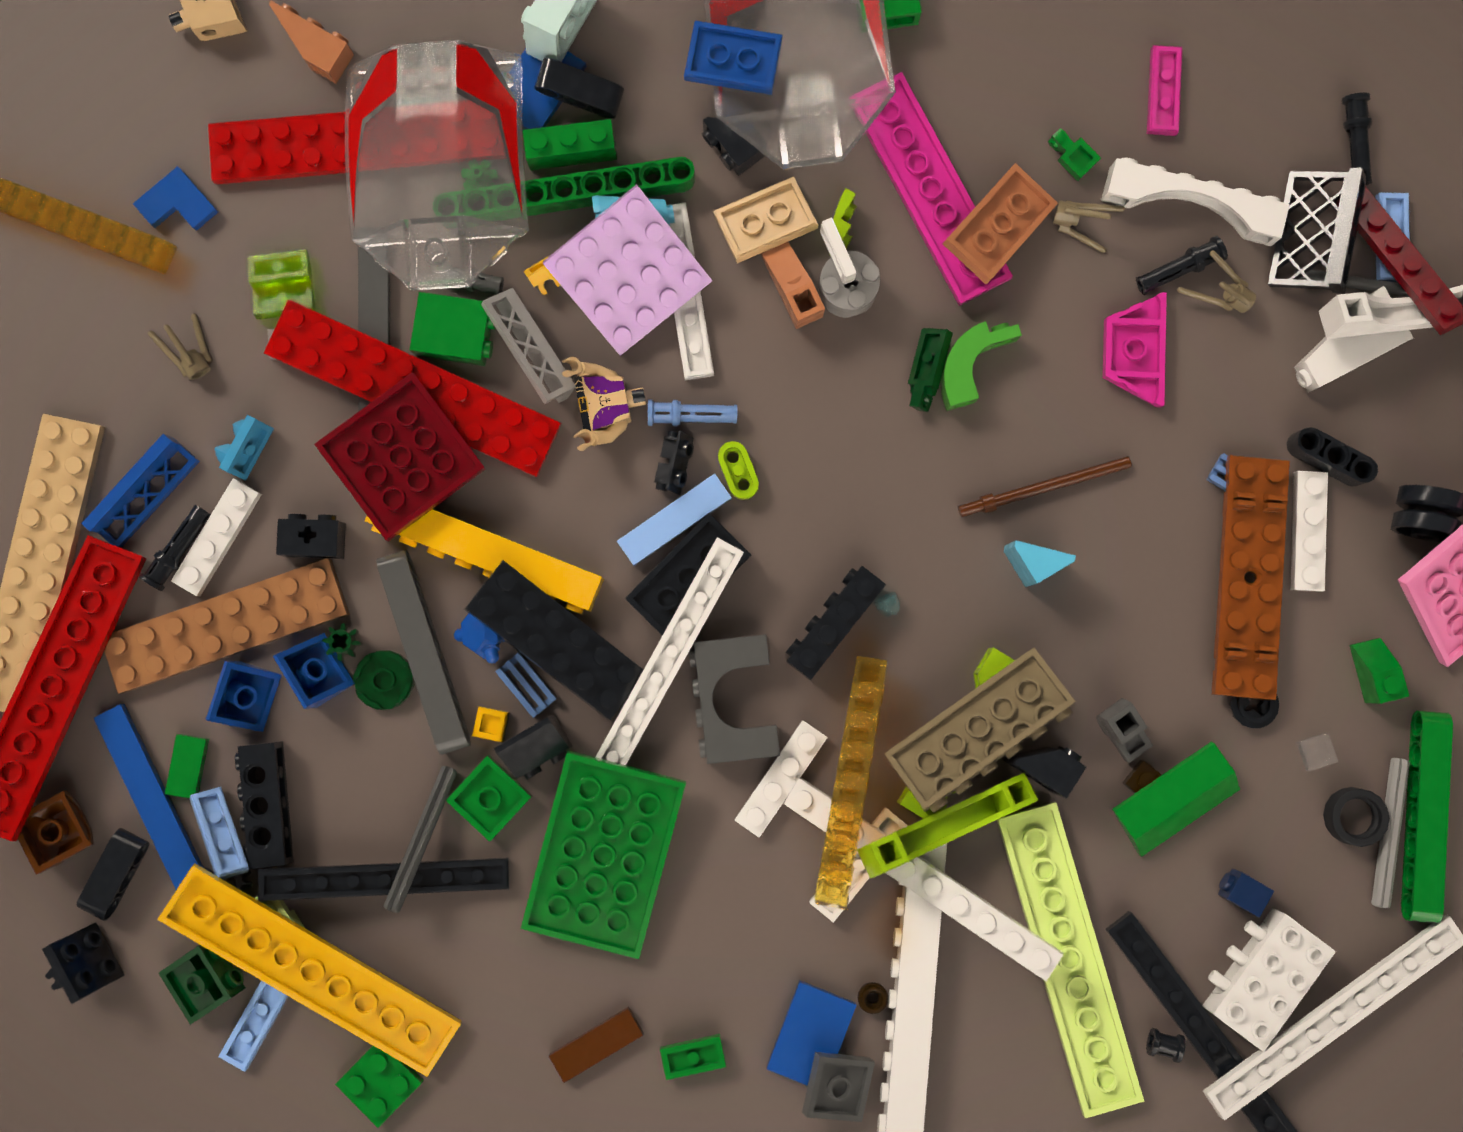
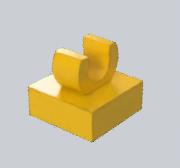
M549 256L523 271L532 286H537L543 295L547 294L544 288L546 280H553L557 287L560 286L559 282L543 264V261Z

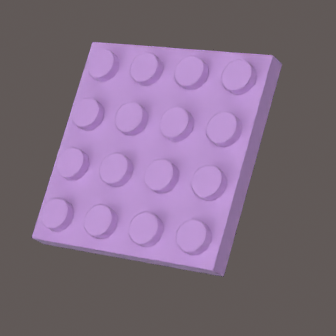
M637 184L543 261L544 266L620 356L712 282L709 275Z

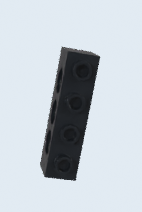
M283 741L238 746V753L235 754V766L240 771L241 783L238 784L237 793L239 800L243 803L240 826L242 831H245L246 844L243 846V852L248 862L249 869L292 863L294 862ZM257 767H262L265 771L266 776L263 782H259L255 777ZM260 797L265 798L268 802V809L265 813L258 808ZM263 827L267 828L271 833L269 843L261 839L260 832Z

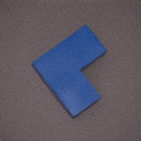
M178 166L133 203L154 228L178 210L191 227L197 231L218 213L217 209Z

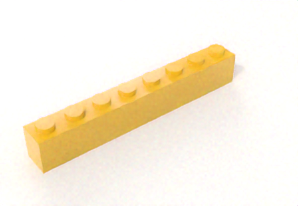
M433 509L398 534L400 535L399 542L416 548L417 543L428 546L427 553L442 559L445 554L456 558L454 564L471 570L473 565L483 568L482 575L487 577L504 560L552 599L556 600L558 598L567 602L565 608L582 614L584 609L591 612L604 581V578ZM366 516L365 522L373 524L369 517ZM373 524L371 530L380 534Z

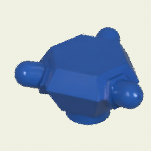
M468 614L461 622V628L454 632L455 640L463 642V645L483 659L485 658L488 663L494 664L499 660V645L505 641L471 614Z

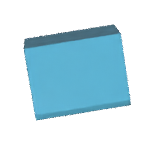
M1017 540L1004 547L1005 555L1025 587L1038 584L1073 563L1076 557L1075 555Z

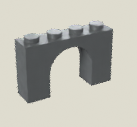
M766 634L694 642V649L689 650L690 666L697 667L698 679H692L694 697H700L701 709L695 710L697 728L703 727L704 739L699 740L701 758L707 757V764L780 756L776 724L748 728L734 727L724 722L718 716L713 704L715 685L725 673L737 668L770 665Z

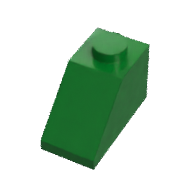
M1381 638L1349 645L1365 703L1381 704L1410 697L1402 667Z

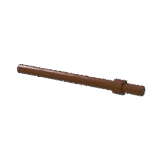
M1127 456L994 496L992 493L983 495L977 501L958 506V512L960 517H965L982 511L984 514L996 511L997 507L1131 468V460Z

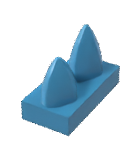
M249 415L245 419L233 423L235 438L232 444H224L214 448L216 457L220 462L219 468L246 481L274 428Z

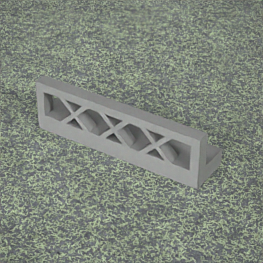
M513 287L483 300L481 306L543 403L547 404L555 399L560 403L568 399L576 386L571 377H564L562 375V372L566 371ZM493 305H496V306H497L498 310L500 311V313H501L502 315H499V314L496 312V310L494 309ZM510 330L513 331L514 335L518 340H515L512 337V335L510 334ZM526 355L529 356L530 360L534 365H531L528 362V360L526 359ZM543 380H544L545 383L547 384V386H548V388L550 389L551 393H548V391L546 390V388H545L544 385L542 384V381H543Z

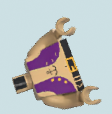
M576 357L562 360V363H568L572 368L571 371L566 370L562 372L564 377H571L576 374L579 376L574 377L583 429L576 433L573 438L581 437L585 443L577 447L578 450L584 451L591 445L596 446L613 442L627 429L628 423L632 422L630 408L647 405L644 388L626 390L622 376L598 364L580 362Z

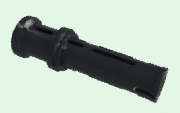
M1361 92L1342 98V104L1346 107L1344 129H1346V132H1349L1351 168H1363L1367 179L1366 185L1373 183L1371 179L1368 129L1372 125V119L1368 116L1367 102L1370 100V94Z
M1213 236L1210 238V242L1197 248L1190 247L1184 256L1136 277V284L1140 292L1145 295L1192 271L1195 273L1202 272L1205 266L1216 262L1210 256V251L1212 250L1225 261L1228 254L1220 237Z
M194 505L162 551L159 550L153 555L155 559L145 573H141L138 577L157 590L163 591L165 588L163 584L173 570H178L180 567L179 560L211 514Z

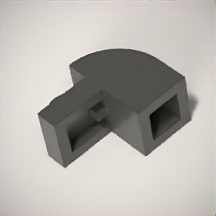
M1121 698L1096 716L1103 733L1109 736L1126 762L1130 763L1153 746L1144 732L1148 728L1134 705L1128 700Z

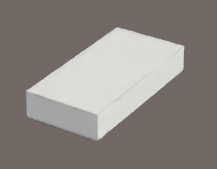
M832 218L822 221L820 233L841 281L844 284L850 283L855 280L857 272Z

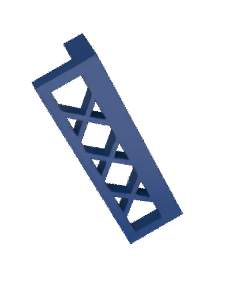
M162 434L81 524L90 532L99 533L110 544L122 548L200 461L176 439ZM179 452L188 462L180 470L171 471L170 459ZM155 476H164L165 487L160 492L151 493L150 481ZM135 498H144L145 509L139 515H130V503ZM115 520H124V532L116 539L107 529Z

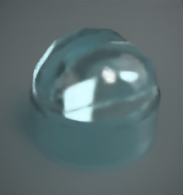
M896 592L888 593L874 601L878 612L885 617H891V614L896 615L900 610V601Z

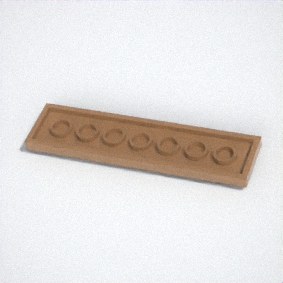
M326 558L112 633L104 652L118 694H123L350 614L332 560Z

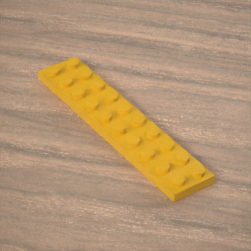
M196 863L191 867L157 919L428 1077L461 1025L460 1019Z

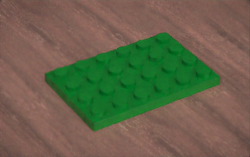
M568 750L520 929L639 959L686 781Z

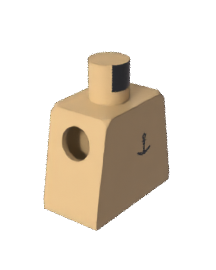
M180 0L183 9L168 15L176 32L191 27L200 41L217 39L247 31L235 0Z

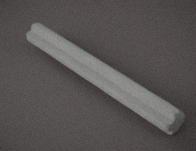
M1391 758L1385 797V804L1388 808L1390 819L1388 830L1379 841L1371 901L1372 905L1379 908H1390L1410 766L1409 760L1402 758Z

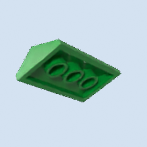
M1211 741L1112 810L1137 853L1142 857L1238 792L1240 787L1235 771L1215 743Z

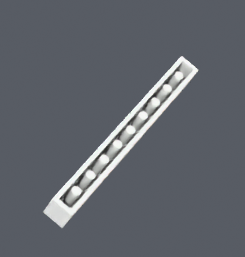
M947 843L920 857L945 873ZM904 885L902 897H897L896 916H900L899 928H894L893 946L898 947L897 959L892 958L890 974L891 977L895 978L894 990L889 989L888 1008L892 1009V1020L886 1021L885 1038L890 1040L889 1052L884 1051L883 1071H887L886 1083H881L880 1102H885L884 1114L878 1115V1132L924 1131L942 911Z

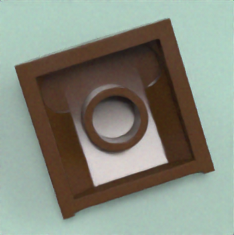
M67 790L32 807L18 837V841L36 875L62 864L68 858L94 844L92 829L78 802Z

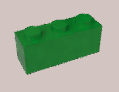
M611 119L523 130L525 156L530 170L617 160Z

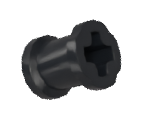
M1152 1028L1148 1034L1146 1044L1147 1054L1150 1056L1158 1054L1169 1057L1176 1063L1182 1061L1186 1047L1184 1035L1177 1034L1175 1037L1160 1033L1158 1029Z

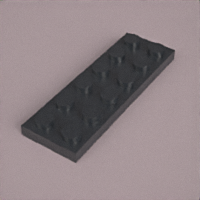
M504 560L499 563L464 608L465 611L607 720L612 719L633 690L643 672L640 666Z

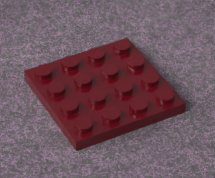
M413 372L314 444L383 538L388 542L486 470Z

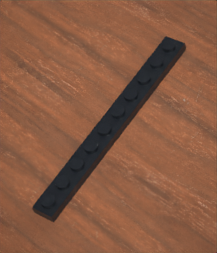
M1130 911L1105 929L1217 1079L1243 1062V1059ZM1264 1091L1241 1108V1111L1257 1132H1297L1267 1091Z

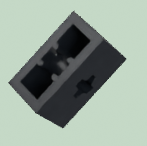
M288 514V519H278L276 555L283 557L344 559L346 523L336 520V515L320 514L318 515V520L307 519L305 514ZM316 532V538L307 539V534Z

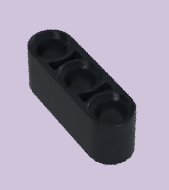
M549 58L543 59L534 89L541 94L609 119L616 118L624 93V88L612 81Z
M1305 428L1288 438L1287 449L1293 457L1321 472H1328L1329 476L1348 486L1368 483L1377 476L1378 465L1375 460L1316 428ZM1302 436L1308 439L1310 443L1309 449H1305L1302 446ZM1329 451H1332L1336 456L1335 464L1328 459ZM1355 465L1362 469L1361 478L1355 473Z
M123 828L118 829L109 840L80 894L76 906L103 921L108 920L116 910L144 858L149 842Z

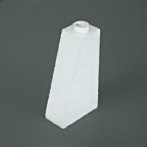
M1385 286L1370 294L1380 298H1391ZM1409 330L1327 339L1325 336L1294 367L1297 372V381L1309 393L1413 339V336Z

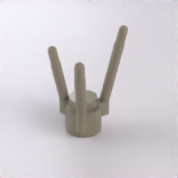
M1059 200L1053 224L1059 225L1058 232L1069 234L1088 246L1105 253V247L1070 227L1071 225L1077 226L1080 216L1109 220L1111 219V214L1099 211L1123 212L1125 207Z
M1214 250L1210 251V256L1235 282L1230 285L1223 281L1220 282L1219 286L1225 290L1223 294L1225 300L1190 289L1177 288L1178 293L1220 306L1227 311H1231L1234 308L1240 313L1248 311L1256 300L1255 292L1247 288L1248 283L1242 280Z
M195 313L191 315L201 353H198L196 349L186 351L168 324L164 325V329L181 354L180 359L153 331H148V336L180 369L184 377H188L189 380H195L206 375L211 370L208 364L213 362L207 351L200 323Z

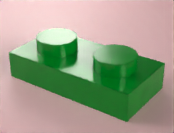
M720 1034L660 1047L666 1080L726 1067Z

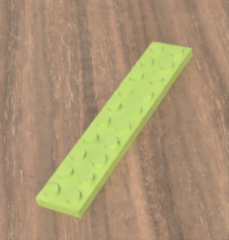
M1050 802L1008 814L998 819L997 823L1028 929L1064 953L1048 980L1043 981L1082 1115L1085 1118L1144 1102L1057 803Z

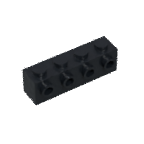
M861 566L857 571L852 568L842 580V583L846 586L839 594L834 591L823 604L827 610L820 618L815 615L804 628L808 631L802 641L796 639L785 652L789 655L786 662L809 680L815 676L886 585L864 566Z

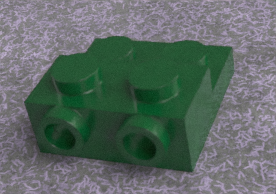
M198 945L159 972L160 977L190 1025L246 989L243 984L244 975L242 971L238 968H233L229 961L202 945Z

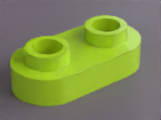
M735 441L722 445L718 452V461L731 494L740 500L752 498L757 493L759 482L746 448L741 443ZM730 453H736L739 459L737 462L731 463L728 461L727 456ZM741 480H746L749 483L747 490L739 489L738 483Z

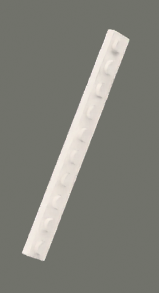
M718 537L716 538L595 756L596 758L622 765L627 764L742 557L743 551Z
M799 778L784 802V805L857 854V849L887 836V834L803 778ZM920 856L885 872L1045 981L1048 980L1064 954Z
M1443 915L1440 923H1432L1274 1038L1264 1052L1259 1049L1203 1090V1093L1219 1117L1223 1120L1229 1118L1463 946V934L1450 916Z

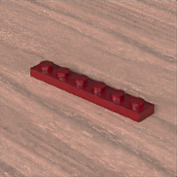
M1365 186L1357 228L1358 233L1440 336L1463 325L1462 304ZM1340 199L1336 202V205H1337L1338 207H1339Z

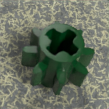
M345 623L341 624L340 630L329 627L331 635L329 638L322 639L330 647L326 654L332 655L337 652L338 661H343L345 654L356 657V653L353 650L356 646L363 644L355 639L359 631L353 629L347 632L348 627ZM339 636L348 637L345 641L347 644L346 648L337 647L340 643L337 639Z

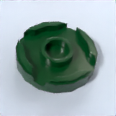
M390 650L376 651L366 655L358 663L353 675V683H355V691L358 698L366 706L377 710L393 709L402 705L410 697L415 685L408 660L401 654Z

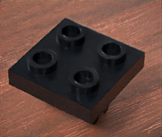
M96 922L42 949L52 967L45 977L47 979H55V983L51 985V988L53 990L63 988L71 1004L125 976Z

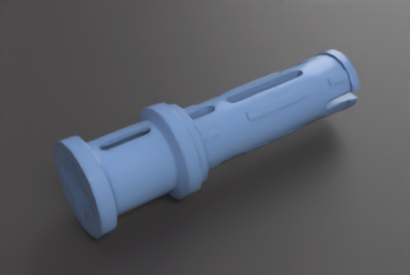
M648 399V426H652L654 423H670L673 427H677V425H680V422L737 424V405L681 404V401L673 400L672 403H664ZM655 412H670V414H656ZM681 412H690V414L681 415ZM695 412L721 413V415H695Z

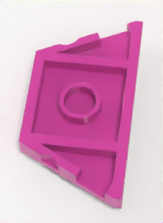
M1166 292L1157 294L1151 299L1137 303L1122 312L1119 311L1104 319L1103 379L1155 407H1163L1165 402Z

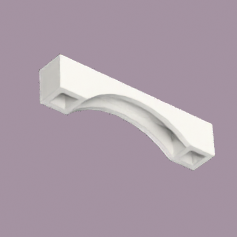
M1117 158L1109 168L1101 199L1103 202L1124 206L1129 209L1141 203L1158 199L1191 201L1205 206L1222 216L1235 228L1242 239L1272 246L1282 238L1290 204L1281 202L1279 198L1274 196L1261 197L1252 194L1248 189L1223 187L1224 185L1221 182L1197 180L1191 174L1167 172L1164 167L1157 165L1148 167L1138 164L1132 158Z
M1463 285L1450 288L1449 290L1463 306ZM1366 292L1339 294L1318 311L1327 339L1433 327L1410 297L1380 298Z

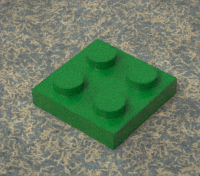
M487 755L446 799V802L491 842L531 799L532 795L490 755Z
M372 1046L335 1085L379 1128L424 1080L411 1067Z

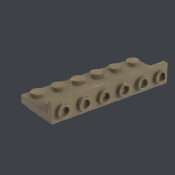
M1033 647L884 753V756L918 801L922 810L926 812L931 809L934 813L948 803L946 797L956 791L959 795L973 785L971 779L979 773L985 777L998 767L996 761L1006 755L1010 759L1023 749L1021 743L1031 737L1035 741L1048 731L1046 726L1055 719L1060 723L1074 713L1071 708L1076 701Z

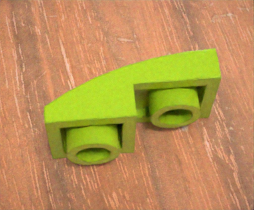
M845 188L839 200L833 218L846 249L852 239V236L849 235L851 224L846 221L851 219L857 208L853 204L856 193Z

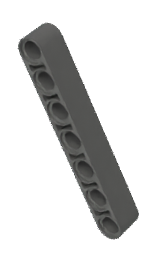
M406 549L376 559L377 568L436 748L440 755H444L471 745L469 732L412 559Z

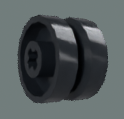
M1403 485L1399 487L1396 504L1404 510L1393 514L1391 530L1395 533L1422 540L1443 542L1463 525V522L1457 519V517L1463 516V493L1428 485Z

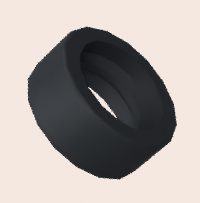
M1354 787L1343 788L1332 794L1325 804L1323 814L1325 826L1334 838L1342 843L1359 847L1373 845L1382 839L1388 830L1390 819L1388 808L1381 797L1372 791ZM1352 799L1365 801L1370 806L1372 812L1371 825L1367 831L1358 835L1345 831L1340 821L1341 809L1347 801Z

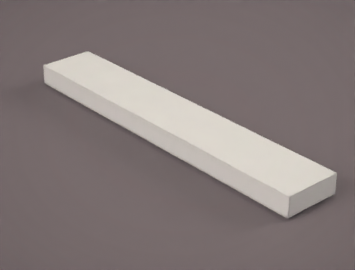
M686 202L671 204L673 206L675 223H670V227L695 258ZM700 291L674 312L685 381L714 376Z

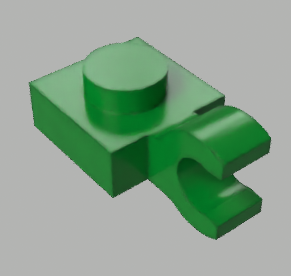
M1061 128L1048 141V144L1054 150L1063 154L1057 161L1077 181L1101 159L1081 137L1074 143Z

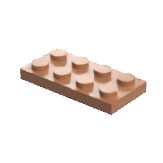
M1015 163L942 244L980 280L987 284L1055 208L1058 202Z

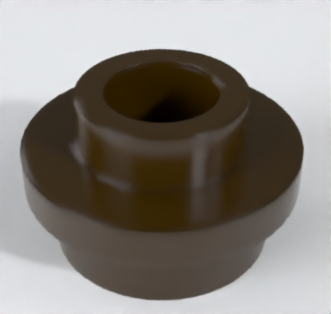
M869 982L860 988L858 1003L862 1010L869 1014H877L886 1008L888 994L881 984ZM872 992L877 993V1001L869 1002L867 1000L868 994Z

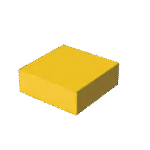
M479 706L472 736L503 742L509 712Z

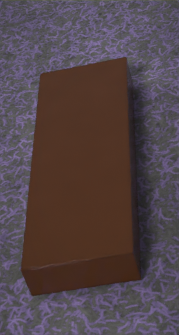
M628 1006L549 1054V1058L563 1083L642 1037L644 1032Z

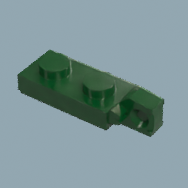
M923 328L921 331L908 384L911 386L910 393H912L909 406L917 411H929L933 400L932 396L936 395L953 335L948 329Z

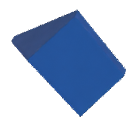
M325 633L273 656L304 709L317 708L355 684L342 661H338L337 653L335 652L332 655L326 654L330 647L328 643L322 641V639L327 638Z
M225 661L206 720L263 732L281 674L240 661Z

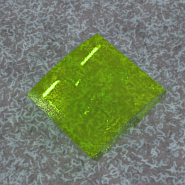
M307 249L248 257V283L252 287L253 315L257 320L280 317L288 299L315 311L313 279Z

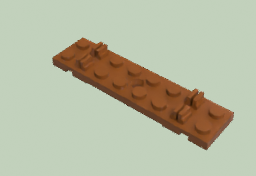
M1233 455L1227 457L1214 659L1216 660L1211 695L1276 700L1290 461ZM1247 572L1254 574L1255 580L1253 583H1248L1245 580Z

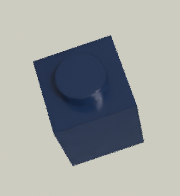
M1232 868L1230 873H1226L1221 879L1218 895L1260 918L1274 890L1245 873Z

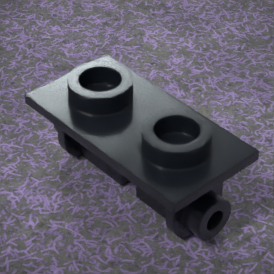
M669 431L668 436H664L660 457L670 460L669 464L658 463L654 483H656L655 489L666 492L669 490L677 495H681L682 487L685 486L687 481L686 469L688 461L694 450L693 437L682 431Z

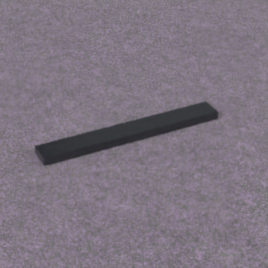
M508 858L420 862L408 894L509 889ZM401 863L259 869L258 901L388 895Z

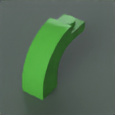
M985 321L966 331L957 340L947 355L940 381L941 395L946 412L973 404L979 399L972 373L976 357L987 350L1016 342L1022 336L1018 324L1009 326L1008 323H1002L992 327V332H989L987 322Z

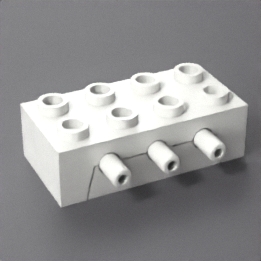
M1272 908L1260 926L1253 921H1248L1245 924L1244 930L1252 936L1242 951L1234 945L1227 949L1226 955L1234 960L1224 976L1216 970L1209 974V981L1215 984L1216 987L1202 1005L1206 1010L1263 1052L1336 952L1287 914Z

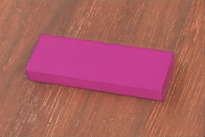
M1153 45L1151 48L1147 134L1176 136L1179 133L1183 47Z

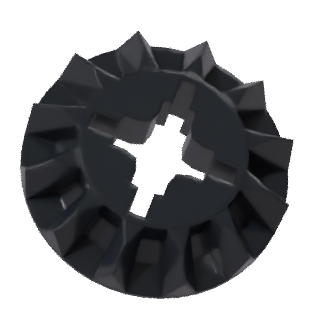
M1277 694L1276 700H1260V703L1257 704L1258 712L1254 709L1244 710L1250 704L1248 698L1232 697L1229 704L1233 712L1232 717L1237 719L1242 726L1249 728H1263L1269 725L1276 718L1279 711Z

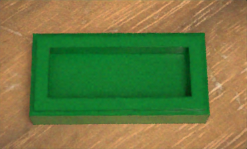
M176 734L165 794L190 798V795L199 793L209 744L208 738Z

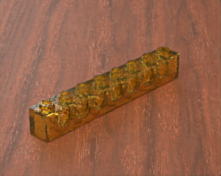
M857 656L814 899L817 905L843 910L848 908L888 670L887 660Z

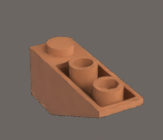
M270 1V7L310 69L337 84L354 56L348 45L349 41L335 31L330 34L323 30L324 27L313 18L308 17L305 20L298 16L299 13L288 4L283 3L280 6Z
M789 242L760 253L795 328L798 329L822 318L825 307L811 278Z

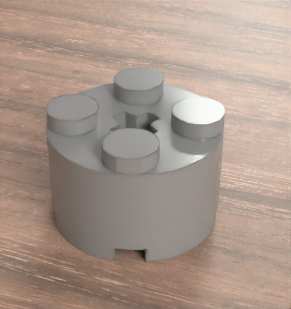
M847 251L857 272L855 280L852 281L853 285L849 289L844 287L845 284L842 283L832 258L825 263L821 271L818 285L820 298L824 307L838 317L849 318L866 312L872 306L879 290V268L868 256L857 251Z

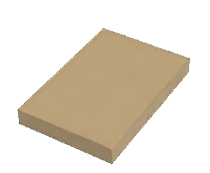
M794 176L713 211L715 219L737 263L818 229V223Z

